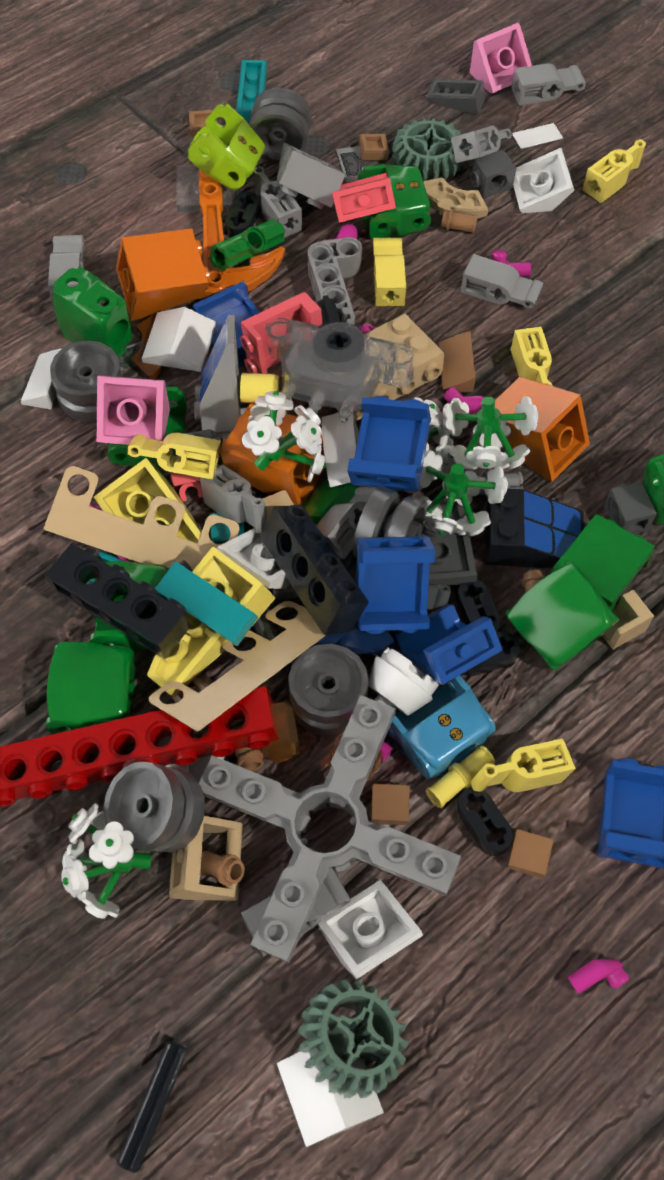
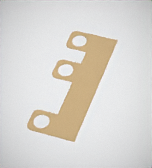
M70 466L65 470L43 530L142 564H159L169 569L175 561L179 563L185 560L192 570L195 569L212 547L218 549V546L222 545L215 544L210 540L209 530L212 525L216 523L226 524L230 529L228 541L236 538L239 532L237 522L213 514L207 517L198 543L177 537L176 535L185 513V507L182 503L163 496H157L152 500L143 525L90 507V502L98 484V477L95 473L76 466ZM77 474L85 476L89 481L88 491L80 496L73 495L68 490L69 479ZM163 504L171 505L176 511V519L167 526L160 525L154 516L155 510Z
M284 601L266 613V619L286 629L281 634L269 641L252 631H248L245 637H251L256 641L255 647L248 651H238L230 641H226L223 644V649L243 660L241 663L199 693L178 681H172L151 694L149 702L199 732L326 635L322 633L307 608L292 601ZM285 607H292L298 611V615L294 619L285 621L278 619L276 612ZM168 689H179L184 693L183 698L175 704H164L160 701V695Z

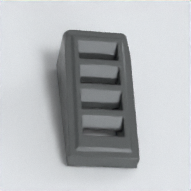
M434 79L426 95V101L471 114H479L486 97L483 81Z

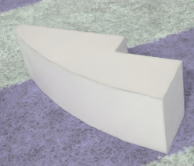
M352 409L322 417L323 447L330 487L351 482L347 468L349 458L354 459L359 436Z

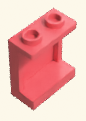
M387 173L342 184L339 190L332 192L339 223L396 208L390 178L387 176Z
M305 292L241 322L243 336L240 337V340L246 351L247 359L244 360V363L249 373L268 374V368L297 355L301 346L305 344L313 345L317 335L320 334L319 326L322 325L321 308Z

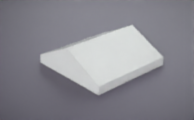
M562 148L516 167L513 187L521 213L552 211L575 191Z
M186 307L157 312L142 356V362L202 372L216 322Z
M255 528L218 546L217 550L263 583L267 588L286 589L290 585L285 572L280 569L261 540V534L255 532Z
M381 880L350 899L351 902L346 906L321 918L317 924L341 964L356 980L423 936L420 928Z
M300 1051L277 1063L306 1147L384 1114L378 1096L374 1091L367 1098H360L357 1093L352 1098H344L342 1088L336 1093H329V1080L327 1078L321 1083L315 1082L316 1075L319 1072L315 1066L309 1069L304 1068L305 1062L311 1058L309 1053ZM357 1058L351 1064L353 1068L367 1070L365 1062L361 1058Z

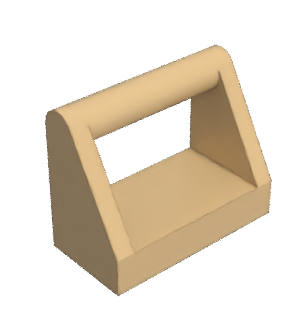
M204 816L197 836L185 848L172 853L169 898L182 900H238L239 882L231 886L224 885V888L199 883L203 833H227L226 855L233 854L241 860L242 823Z

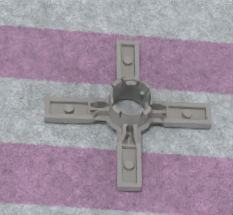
M360 695L331 760L332 766L324 784L311 786L302 793L283 787L280 782L213 755L211 756L199 781L203 796L285 829L287 843L293 850L289 864L282 871L250 945L253 948L289 963L329 868L335 867L337 872L345 871L351 867L349 863L351 859L353 861L355 859L447 896L461 861V856L391 827H382L369 822L366 808L359 799L396 711L394 707ZM326 803H330L331 807L343 809L354 816L350 819V823L352 825L356 824L354 835L345 846L334 852L321 853L306 847L305 845L308 843V840L300 837L302 833L306 832L307 825L311 820L309 811L312 809L313 813H316L320 809L327 808Z

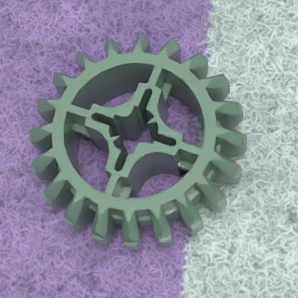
M422 118L420 122L412 120L411 125L404 124L403 129L397 131L392 148L394 163L396 165L419 168L423 181L441 177L446 181L448 176L454 177L455 173L460 171L463 162L456 163L451 137L460 135L461 130H454V124L446 125L445 120L441 122L435 121L434 118L431 121H426L425 118Z
M345 979L340 980L335 986L333 984L325 986L321 990V994L317 993L310 999L309 1004L311 1007H307L301 1016L306 1023L302 1024L297 1032L307 1039L300 1044L298 1051L309 1053L311 1056L305 1062L304 1068L309 1069L315 1066L319 1071L315 1082L321 1083L327 1078L329 1080V1093H336L342 1088L344 1098H352L356 1093L360 1098H367L372 1094V1091L379 1093L384 1090L387 1082L390 1083L397 1078L399 1074L397 1069L403 1066L406 1061L401 1052L407 1049L409 1044L408 1041L399 1036L405 1032L407 1025L397 1023L395 1019L401 1009L395 1008L391 1010L387 1005L390 995H384L379 998L377 996V985H371L365 990L362 979L354 981L351 985ZM336 1008H348L356 1011L350 1018L343 1015L337 1017L331 1014V1011ZM357 1058L363 1060L369 1058L375 1061L372 1069L361 1070L351 1067L352 1062Z

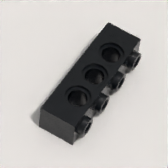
M302 505L274 506L260 535L261 540L280 569L285 572L286 578L324 635L353 631L369 603L368 599Z
M71 543L45 574L55 592L164 660L191 627L186 615L187 610L180 602L173 598H169L168 601L158 595L157 590L145 581L137 583L130 578L126 570L117 564L109 566L102 561L98 553L89 547H85L83 550ZM98 578L96 582L86 584L90 579ZM120 595H127L121 601H114V599ZM148 612H156L149 619H141Z

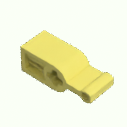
M640 139L636 140L634 145L627 151L621 149L613 150L588 168L582 191L602 203L621 189L627 182L629 172L639 167L646 142Z
M373 238L375 306H405L406 277L402 238Z
M542 327L515 330L511 353L518 376L553 386L547 379L552 357Z
M171 433L163 441L146 438L143 434H137L128 446V455L135 458L140 455L157 458L159 466L166 471L213 480L218 465L221 440L183 433ZM170 448L176 449V455L178 456L172 455L173 451Z
M562 738L518 748L504 764L496 766L490 763L486 764L471 780V786L473 791L481 792L487 786L502 783L509 791L523 792L562 783L576 768Z

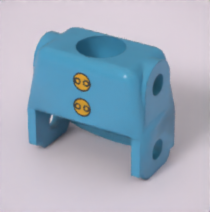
M460 675L443 684V686L437 687L431 695L433 700L410 716H406L399 711L394 716L387 732V736L397 749L427 779L436 778L443 774L450 765L455 762L458 763L471 754L476 747L483 745L487 738L496 731L492 718L480 705L472 689Z

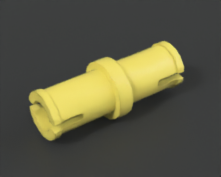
M479 745L460 763L455 762L450 765L448 773L426 789V794L430 801L436 807L442 808L462 789L471 788V780L481 768L489 763L495 764V759L486 747Z

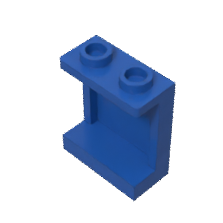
M240 282L193 305V311L216 322L210 343L212 348L217 341L227 316L235 315L238 369L245 366L244 360L247 359L246 351L240 340V337L243 336L241 322L261 313L248 297V287L245 282Z
M383 396L362 398L363 416L354 459L349 458L347 468L351 484L375 488L382 486L393 490L418 492L431 423L429 405L416 399L397 401Z
M428 536L358 538L356 583L369 601L357 622L360 631H366L370 634H381L385 630H401L406 633H415L420 629H430V620L427 615L430 563H435V548Z
M447 604L428 615L430 629H420L415 633H406L400 630L394 634L400 654L413 662L412 664L425 675L428 674L442 685L502 651L490 618L483 616L468 625L460 621L455 607L451 604Z
M629 758L613 760L604 775L598 857L664 869V765L654 767L639 765L638 761Z

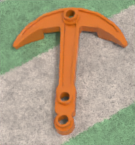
M199 169L200 208L203 214V266H207L209 269L210 284L207 285L204 296L198 299L213 296L240 282H245L248 292L269 279L277 270L284 257L285 248L280 246L266 254L251 257L249 259V266L228 268L224 271L214 267L209 259L210 248L224 241L221 213L223 212L222 185Z

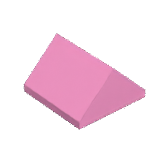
M519 22L474 41L470 74L477 81H483L484 88L490 94L512 85L515 68L532 66Z
M97 376L96 442L129 445L137 434H143L149 439L163 441L170 412L165 381Z

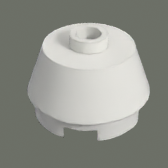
M387 648L381 657H375L368 679V687L378 694L375 701L394 707L406 716H410L433 700L431 695L439 684L428 674L425 675L415 667L409 659L394 649Z

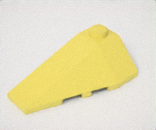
M147 457L94 496V499L104 512L142 525L151 502L155 497L163 496L178 501L184 505L185 513L176 536L194 543L199 541L202 532L201 528L156 463ZM160 505L155 510V520L160 525H170L176 519V511L171 505Z
M215 547L209 550L192 571L255 613L258 619L275 599L263 583ZM186 612L191 627L165 660L155 654L147 676L160 687L172 681H178L187 686L225 651L223 644L228 640ZM179 689L166 690L172 697H175L181 691Z

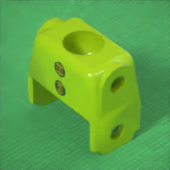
M228 103L225 106L218 104L206 118V126L200 129L194 136L188 149V159L206 175L230 190L235 191L242 187L254 172L265 150V144L246 120ZM217 118H224L226 125H220L217 122Z

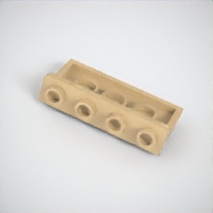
M406 314L361 335L365 341V357L381 360L382 372L375 378L367 398L383 396L390 400H395L404 394L411 393L417 387L437 379L441 375L444 352ZM365 360L363 361L362 365L355 371L339 375L324 372L317 366L316 363L315 365L316 368L322 374H325L329 377L343 378L352 376L353 374L360 371V369L363 367L365 363ZM333 404L338 413L352 409L356 421L363 416L361 406L352 408Z

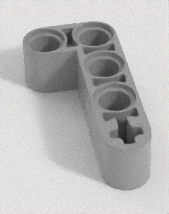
M352 237L313 243L308 248V276L316 302L321 300L324 295L333 298L340 322L347 321L348 327L355 330V314L343 278L356 276L360 272L362 244L359 240Z

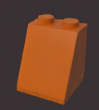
M192 228L122 237L116 270L131 321L204 296L207 285L210 284V273L208 267L203 266L201 260L202 246L199 240H195Z
M519 377L495 400V408L501 414L516 413V405L521 403V399L525 396L531 398L532 404L536 405L538 410L537 428L534 431H530L529 435H523L521 430L516 428L515 420L506 421V425L511 430L510 435L506 438L512 449L525 444L530 449V453L524 456L525 461L523 464L547 481L553 482L590 444L581 395Z
M250 403L244 414L238 417L236 426L229 437L224 439L221 444L220 455L224 465L263 493L270 496L286 490L294 505L303 506L326 467L322 469L320 475H313L311 483L307 482L311 466L285 457H281L279 461L273 460L264 471L257 468L254 461L258 456L254 455L252 449L246 448L242 443L243 435L248 432L247 424L251 415L250 409L255 405ZM286 414L282 418V423L277 426L282 431V438L291 431V425L296 422V416ZM322 439V443H321V445H322V446H321V448H322V449H321V455H324V447H323V439ZM298 444L287 450L312 459L314 456L309 454L305 448L301 449Z

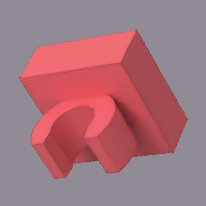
M179 473L170 474L173 488L181 486L179 497L183 502L187 501L185 491L189 487L196 488L199 498L203 497L201 484L198 483L200 482V477Z

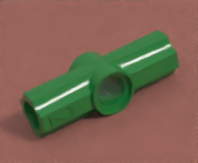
M274 219L213 245L210 248L209 259L214 267L224 271L282 244L286 231L281 223L276 222Z

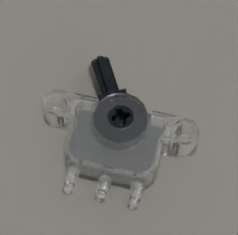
M324 295L317 302L322 314V325L319 327L314 324L286 318H277L266 325L268 353L273 359L281 361L283 388L280 393L285 394L288 400L295 398L309 402L308 408H311L316 413H318L322 405L340 409L338 419L345 423L352 416L353 411L362 410V398L373 397L378 383L402 387L410 384L413 380V349L402 343L374 337H367L365 339L363 332L357 326L349 324L347 321L340 322L335 300L329 298L328 295Z

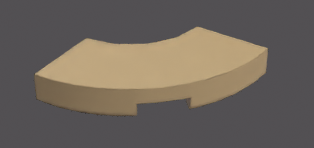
M443 177L423 181L430 206L437 211L444 213V209L450 210V208H453L455 212L478 215L477 218L487 217L488 208L478 190L466 191L457 189L449 185Z

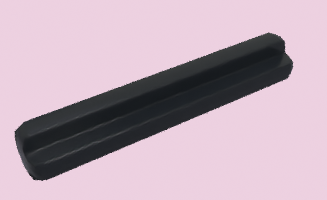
M171 1041L165 1044L117 1159V1165L127 1171L137 1173L141 1167L186 1057L187 1049L184 1046Z

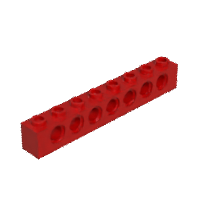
M266 686L254 689L205 726L208 728V732L201 738H193L196 730L163 710H158L0 746V807L13 805L17 799L26 797L34 799L50 796L52 791L61 789L81 790L86 788L88 783L96 781L112 782L113 778L124 767L135 762H150L163 766L171 764L185 766L195 763L197 758L210 755L225 757L234 753V750L245 747L251 749L267 747L272 741L279 740L272 698ZM235 720H245L241 728L237 730L229 729ZM172 736L171 741L167 745L158 747V743L163 737ZM135 744V748L131 753L122 755L126 746ZM99 752L95 761L86 764L88 757L92 753ZM62 760L61 766L56 771L51 772L53 764ZM26 768L24 775L20 779L15 780L17 773Z

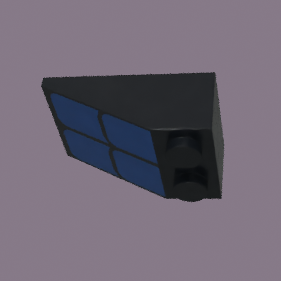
M507 489L501 503L490 504L487 501L486 511L489 513L491 523L486 526V565L553 569L555 564L583 531L584 511L524 489Z

